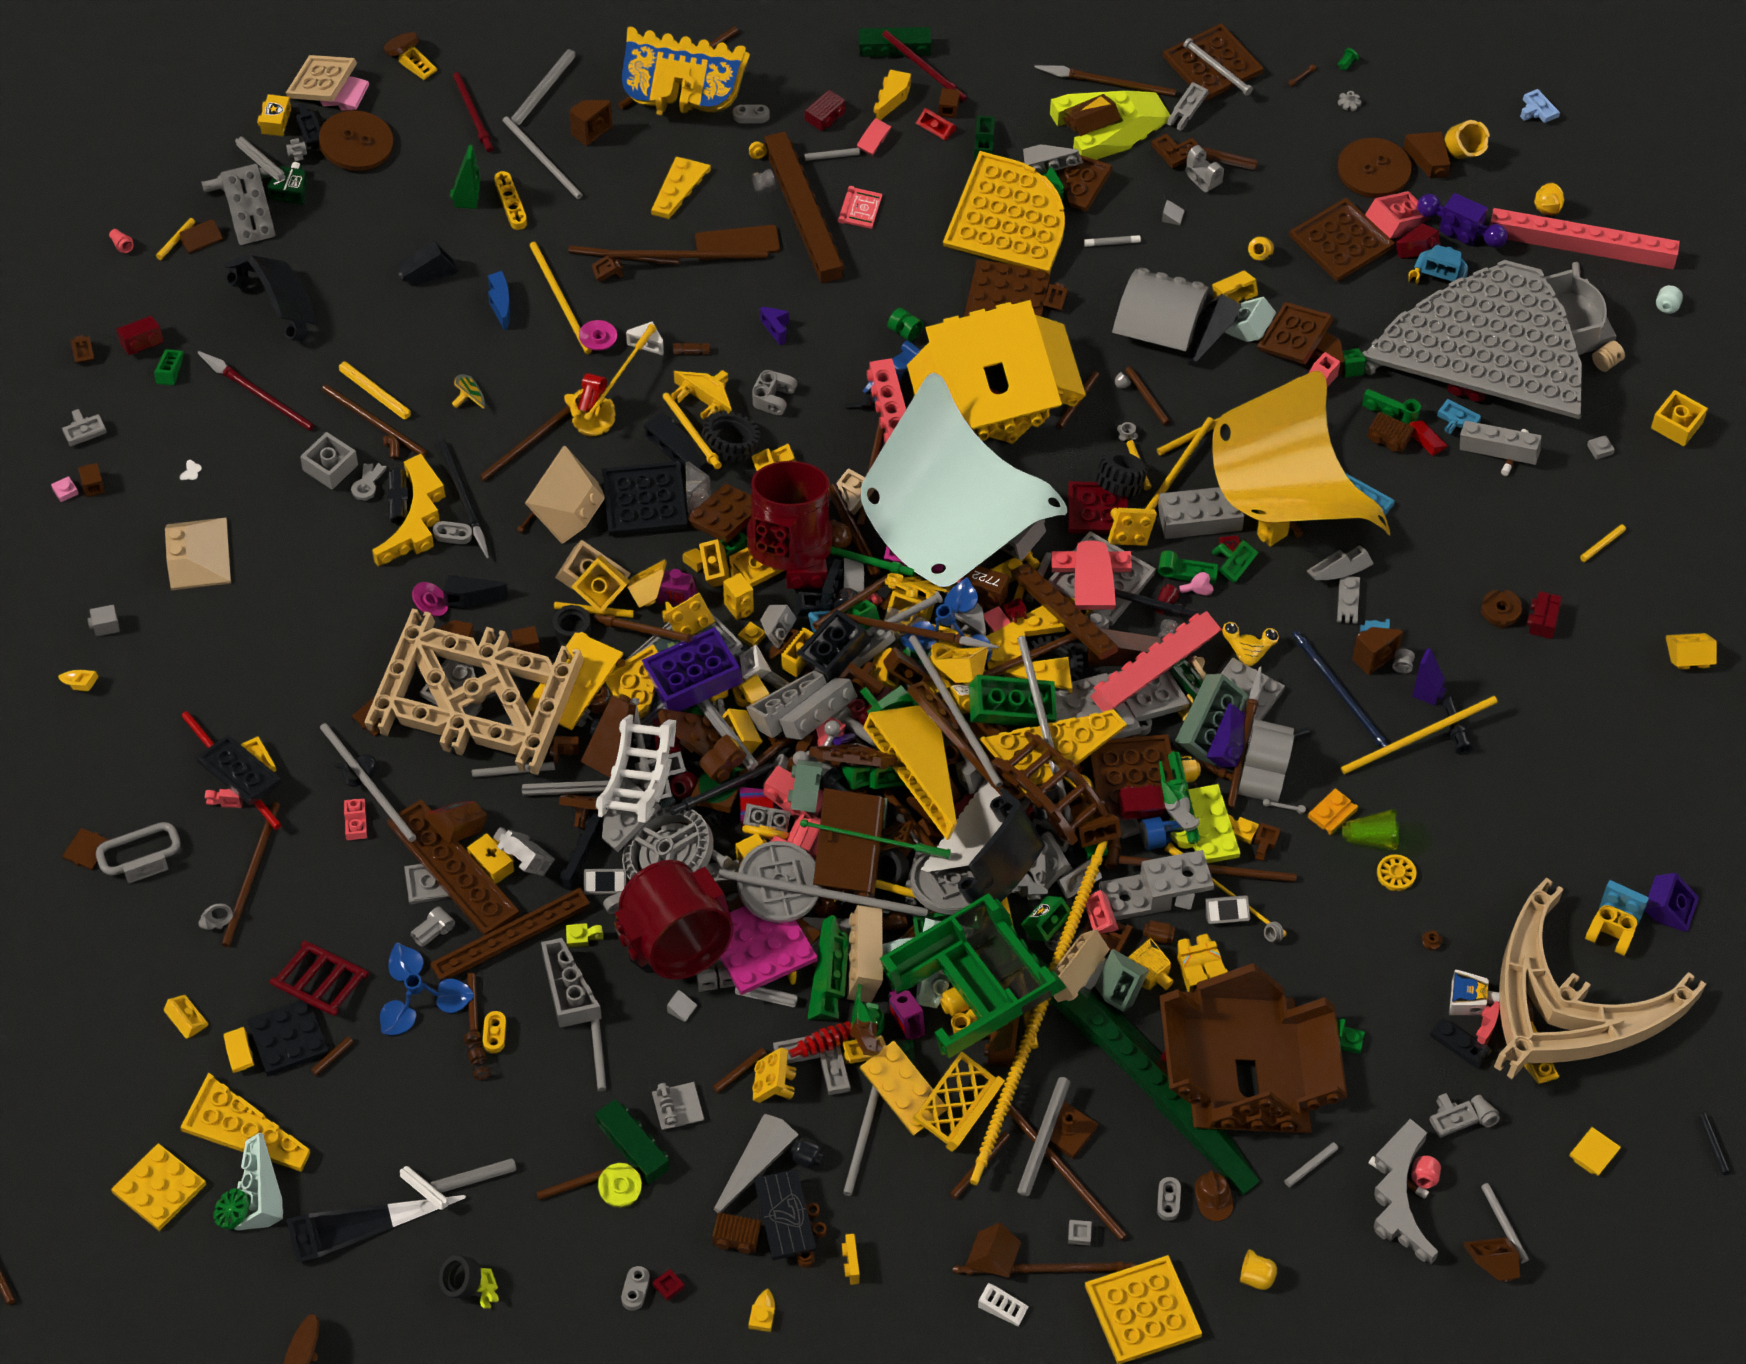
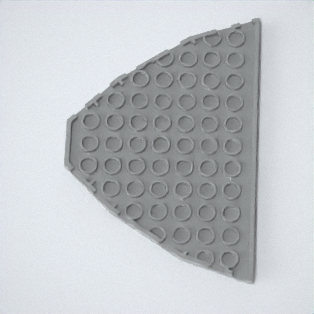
M1503 260L1492 268L1488 269L1486 267L1474 272L1472 276L1456 279L1444 290H1438L1417 303L1415 308L1398 315L1384 330L1380 338L1375 339L1372 342V346L1362 353L1366 361L1577 419L1581 417V360L1576 350V344L1566 318L1565 309L1559 303L1555 292L1550 284L1547 283L1541 269Z

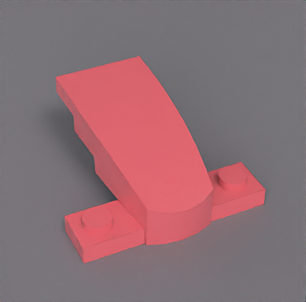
M1083 541L1078 543L1077 551H1052V572H1075L1074 597L1077 609L1115 610L1113 572H1131V551H1108L1107 545L1104 542Z

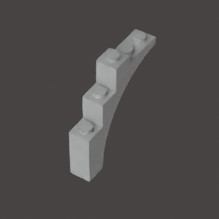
M1409 1119L1375 1157L1374 1163L1377 1169L1383 1174L1387 1173L1388 1175L1375 1187V1199L1379 1204L1387 1206V1208L1375 1220L1374 1229L1379 1237L1382 1239L1386 1238L1390 1242L1397 1236L1398 1241L1403 1246L1410 1247L1421 1261H1426L1431 1265L1436 1260L1438 1251L1424 1237L1416 1225L1407 1197L1408 1169L1416 1152L1425 1142L1427 1132Z

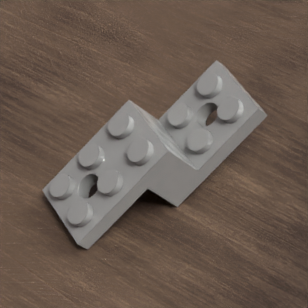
M1200 850L1142 861L1139 875L1102 881L1099 883V887L1109 899L1115 920L1169 911L1171 910L1172 897L1213 890L1214 884L1204 852ZM1186 870L1191 871L1193 876L1186 877L1182 872ZM1121 895H1128L1131 899L1129 901H1122L1119 897Z

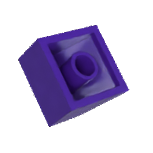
M1677 873L1655 876L1645 911L1655 922L1684 932L1688 931L1699 897Z

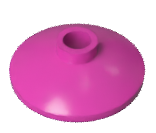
M593 320L581 327L579 339L588 349L596 351L606 350L615 344L617 331L612 324L606 321Z
M421 582L413 588L412 597L414 603L423 613L429 612L433 617H439L446 613L448 606L444 605L443 591L439 587L429 582Z

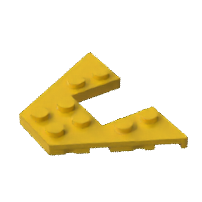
M1042 605L1027 613V619L1020 617L1017 619V623L1011 622L987 635L986 638L991 644L999 646V649L992 648V657L987 662L988 670L1022 655L1018 637L1065 632V626ZM1068 657L1032 662L1037 680L1055 681V687L1073 693ZM1024 663L998 674L1009 678L1028 679Z

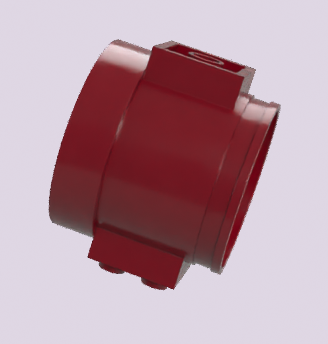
M781 461L766 465L754 474L751 482V519L747 526V548L755 560L775 569L799 570L815 566L829 556L832 550L833 534L832 524L829 520L830 483L827 475L821 469L804 462Z
M678 860L659 861L635 874L624 887L619 899V911L614 913L617 920L614 922L618 933L621 934L618 936L623 947L627 946L629 948L628 953L633 961L637 960L641 967L649 963L657 975L666 979H685L703 972L724 954L733 937V922L725 895L707 868L704 866L693 872L687 864Z

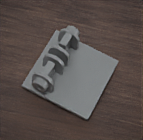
M694 1082L670 1088L666 1086V1083H661L658 1085L657 1091L652 1092L661 1130L704 1121Z

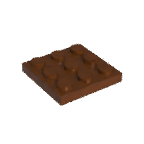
M1285 302L1260 340L1257 348L1259 351L1306 364L1334 318L1330 314Z
M725 483L686 517L687 524L728 543L748 525L751 519V495Z

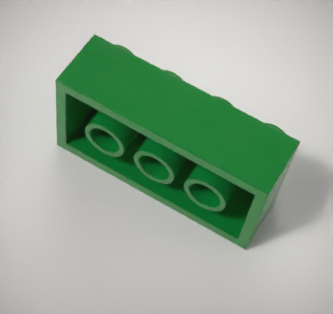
M976 675L969 683L971 722L1026 727L1040 726L1028 679ZM1037 680L1047 722L1054 723L1057 720L1055 681Z

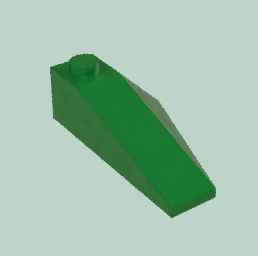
M473 145L468 146L455 180L454 189L450 191V199L454 200V208L477 209L481 178Z

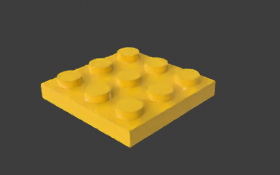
M158 1143L111 1191L160 1231L206 1186V1182Z

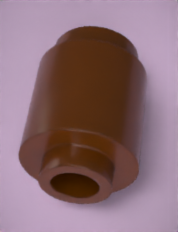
M1150 920L1149 924L1145 923L1143 936H1147L1146 941L1151 938L1157 943H1172L1175 926H1170V923Z

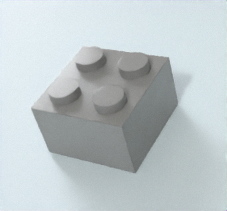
M328 432L323 434L300 456L303 471L330 489L337 486L358 465L356 451Z

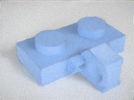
M1538 89L1523 96V101L1527 105L1525 108H1522L1520 117L1524 121L1532 117H1539L1546 123L1559 117L1560 112Z

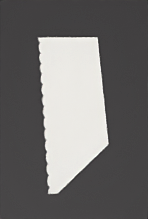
M986 779L983 785L979 787L978 792L974 794V798L969 801V805L964 808V812L956 819L957 825L951 838L946 840L944 837L940 841L939 846H937L938 848L951 849L949 859L930 855L929 860L924 863V867L921 870L931 872L968 866L1003 822L997 820L990 808L991 801L999 797L1000 794ZM1027 797L1023 802H1020L1024 810L1031 803Z

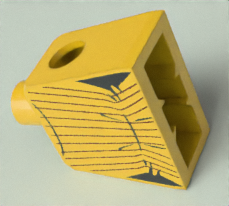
M1151 938L1128 957L1149 970L1142 985L1143 988L1151 990L1155 985L1159 984L1167 990L1173 984L1174 980L1168 976L1171 962Z

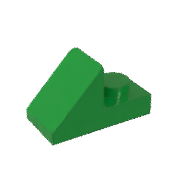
M1359 348L1343 350L1345 377L1363 375L1365 356Z
M1345 1019L1337 1020L1341 1050L1360 1054L1365 1031L1344 1027Z

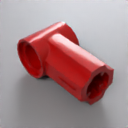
M591 373L584 375L582 380L583 393L578 406L579 410L590 412L600 398V395L606 390L607 379L605 377Z

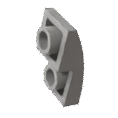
M844 558L843 588H852L860 593L864 590V563Z
M747 804L743 824L756 827L760 825L776 828L778 831L787 832L791 812Z
M1022 879L1011 893L1020 892V897H1028L1029 901L1040 900L1041 896L1048 894V889L1034 882Z

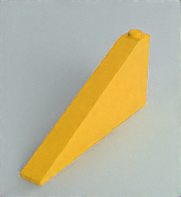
M920 705L869 712L863 727L880 751L897 757V765H893V769L946 840H949L957 825L942 730Z

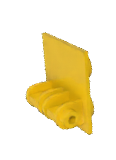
M700 593L664 613L673 631L690 634L691 636L716 622Z

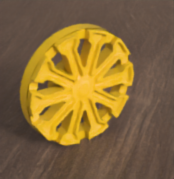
M1396 854L1386 856L1379 862L1377 867L1378 881L1382 886L1384 885L1392 891L1406 890L1415 881L1416 867L1405 856Z

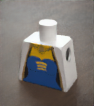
M1455 970L1452 978L1449 1015H1481L1487 1004H1494L1495 1001L1499 1002V992L1488 991L1489 980L1487 978Z

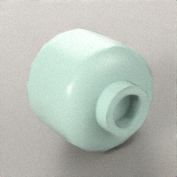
M1664 286L1660 289L1656 299L1657 308L1668 314L1676 312L1683 299L1682 292L1675 286Z

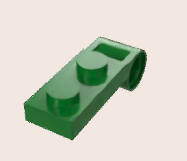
M1367 389L1364 393L1362 406L1378 413L1382 412V414L1385 413V415L1392 416V418L1406 424L1418 421L1421 404L1415 399H1408L1403 404L1370 389Z
M1163 551L1161 553L1158 573L1161 576L1192 581L1197 574L1205 572L1210 576L1209 583L1216 584L1218 564L1179 559L1178 555L1173 551Z

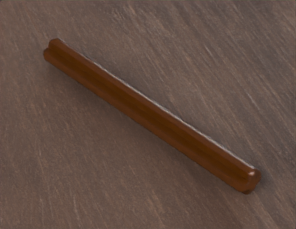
M831 484L829 486V496L843 523L852 530V540L859 554L873 557L836 485ZM865 564L871 577L875 578L881 574L879 567Z

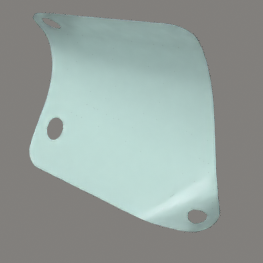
M936 373L929 374L923 381L867 473L861 487V501L864 510L886 545L904 564L914 569V572L940 587L956 583L1031 524L1045 518L1067 514L1065 502L1050 484L1015 469L983 443L961 415L946 382ZM869 488H875L878 491L880 500L877 504H872L868 500L867 491ZM1056 498L1060 503V507L1050 505L1048 499ZM935 564H944L946 567L945 571L939 574L933 573L931 568Z

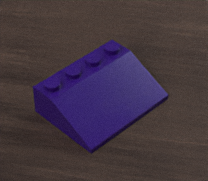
M716 627L692 637L689 643L680 642L642 660L657 694L667 710L682 711L744 683L740 667Z

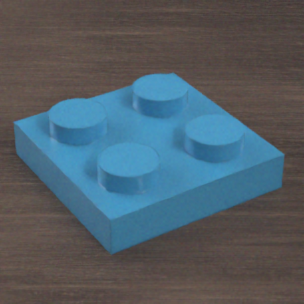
M1609 880L1599 907L1610 905L1627 912L1637 919L1638 925L1649 897Z

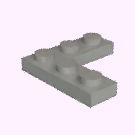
M805 1037L773 1043L774 1051L780 1047L787 1050L793 1049L797 1046L798 1041L803 1040L805 1043ZM833 1046V1050L830 1051L825 1049L824 1053L817 1051V1054L813 1056L808 1052L809 1056L806 1058L800 1055L790 1058L788 1053L787 1064L820 1058L829 1095L850 1091L840 1046L836 1048Z

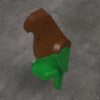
M858 984L850 1035L857 1040L864 1055H878L882 1050V1046H879L875 1038L877 1033L876 1020L880 1017L878 1005L869 1002L863 1004L861 1002V984Z

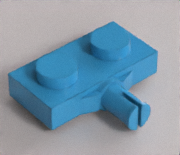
M1449 399L1446 400L1437 415L1449 422L1445 427V431L1449 434L1452 433L1455 427L1463 428L1465 421L1479 423L1481 420V415Z

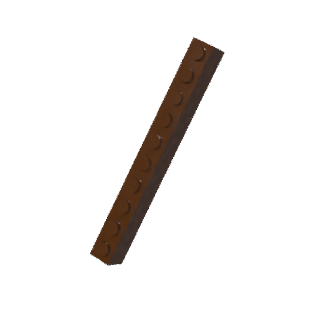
M785 131L764 136V144L767 148L766 154L820 283L841 279L842 270H845L844 262L842 259H839L838 248L832 243V234L827 231L826 220L821 217V208L819 204L816 205L815 194L809 189V180L804 177V168L802 164L799 165L798 154L796 151H793L791 138L787 137Z

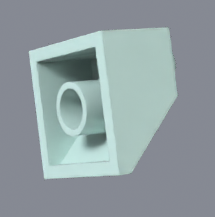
M1264 297L1241 302L1238 319L1224 333L1245 342L1260 340L1276 315V311Z

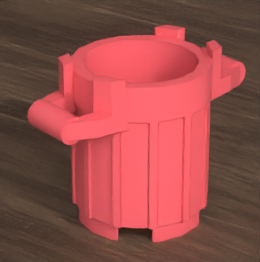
M801 815L795 821L787 840L775 836L770 841H783L795 844L806 850L816 861L819 829L809 826L801 827L800 821L806 819L810 823L820 824L821 818L813 815L812 819L804 818L805 815Z

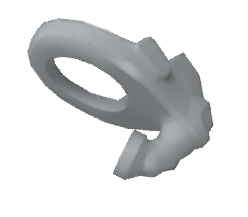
M214 904L205 909L198 922L199 927L207 930L213 928L222 929L232 919L233 912L226 904ZM222 908L228 914L222 919H216L212 917L211 912L214 909Z

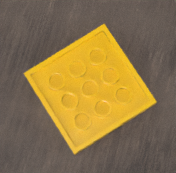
M1169 1255L1085 1282V1288L1117 1364H1122L1202 1337V1331Z

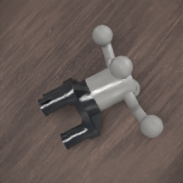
M831 720L825 724L824 730L828 737L824 745L821 746L833 745V739L840 732L839 723ZM798 751L794 754L793 762L795 765H797L798 759L823 763L819 784L821 790L824 791V788L850 792L843 787L847 780L841 767L835 768L830 762L817 761L816 757L809 755V751ZM869 785L860 787L859 789H861V791L863 792L869 787Z

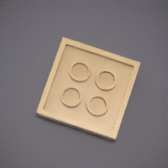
M309 55L286 91V95L291 99L334 102L357 62L355 58Z

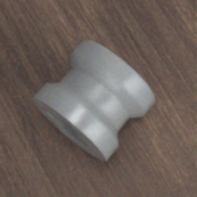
M1398 649L1395 651L1393 669L1399 673H1410L1413 668L1412 662L1414 661L1415 654L1408 649Z

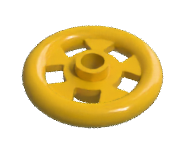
M744 825L742 827L744 833L753 835L758 833L761 838L772 840L775 836L787 840L790 834L789 832L778 831L776 828L762 825L759 827Z

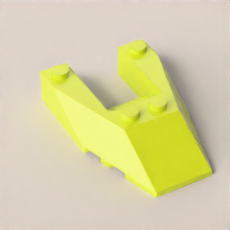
M1110 91L1066 94L1051 99L1050 115L1058 127L1065 125L1064 110L1102 94H1105L1116 103L1120 117L1119 121L1083 136L1074 137L1073 149H1077L1081 156L1094 160L1131 149L1134 143L1140 139L1141 141L1144 140L1147 134L1167 124L1171 116L1156 92Z

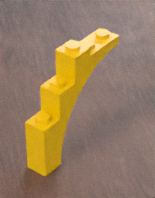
M422 454L404 461L405 471L413 488L411 509L397 532L386 542L372 550L374 562L378 567L389 563L401 555L407 554L411 550H414L417 555L428 551L434 546L432 534L427 527H432L440 522L438 509L433 503L444 498L445 491L444 485Z

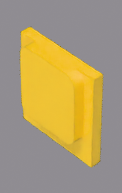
M1591 1127L1569 1156L1589 1173L1599 1176L1621 1147Z

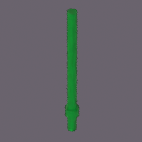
M833 546L830 552L832 555L890 570V573H901L912 577L916 573L914 569L902 566V563L895 561L891 563Z

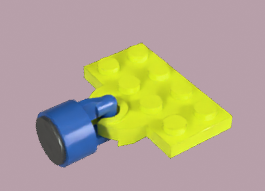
M1218 784L1188 789L1195 819L1199 818L1198 831L1200 841L1197 844H1190L1188 842L1186 832L1172 816L1169 821L1162 822L1161 817L1158 816L1142 819L1139 823L1143 847L1147 850L1163 848L1166 846V843L1175 842L1180 848H1194L1195 851L1203 850L1207 863L1240 858V850Z

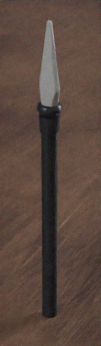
M441 439L438 444L467 514L469 525L488 559L489 555L485 537L481 530L482 526L477 516H475L446 440Z

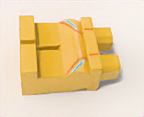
M1208 934L1199 935L1196 938L1198 945L1191 946L1187 938L1178 941L1177 961L1180 965L1187 992H1194L1196 990L1194 987L1197 986L1198 982L1228 972L1224 968L1216 942L1211 941Z

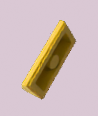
M186 995L167 1000L164 1012L186 1039L208 1026V1022Z

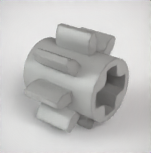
M298 138L292 139L290 144L286 145L289 159L294 158L295 162L304 160L303 156L307 155L304 141L299 142Z

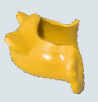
M583 389L578 390L575 394H566L564 396L565 403L570 407L571 414L574 417L572 418V423H574V426L582 435L597 437L602 435L603 432L607 433L611 426H613L616 413L611 399L604 397L596 408L595 414H592V419L587 421L584 415L589 412L578 409Z

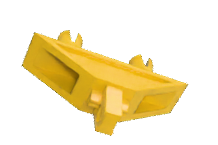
M722 370L717 375L711 376L706 373L674 371V383L680 387L671 396L674 400L678 398V403L690 393L707 404L709 407L700 413L703 420L712 413L715 415V412L718 411L721 414L722 411H727L728 414L732 411L724 389L728 382V373Z

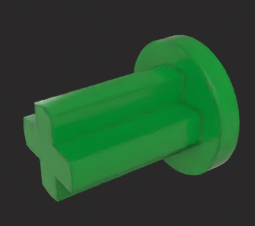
M1346 48L1344 56L1337 64L1340 66L1339 69L1346 71L1352 62H1356L1359 59L1358 53L1351 48Z

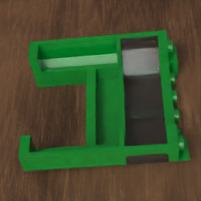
M989 893L880 957L882 968L889 980H892L896 994L910 989L942 970L978 1018V1020L948 1037L943 1028L935 1031L941 1055H947V1058L953 1057L1067 988L1054 971L1050 972L1046 966L1040 968L1037 957L1034 954L1030 955L1024 940H1019L1016 937L1017 933L1013 928L1010 914L997 898L993 899Z

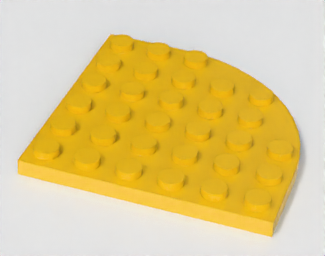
M979 151L943 240V246L1036 271L1040 269L1049 274L1064 236L1065 214L1062 200L1054 185L1047 177L1036 172L1035 168L1013 159Z

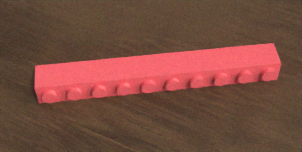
M1493 208L1490 225L1500 224L1506 228L1508 232L1507 240L1673 270L1680 241L1497 208Z

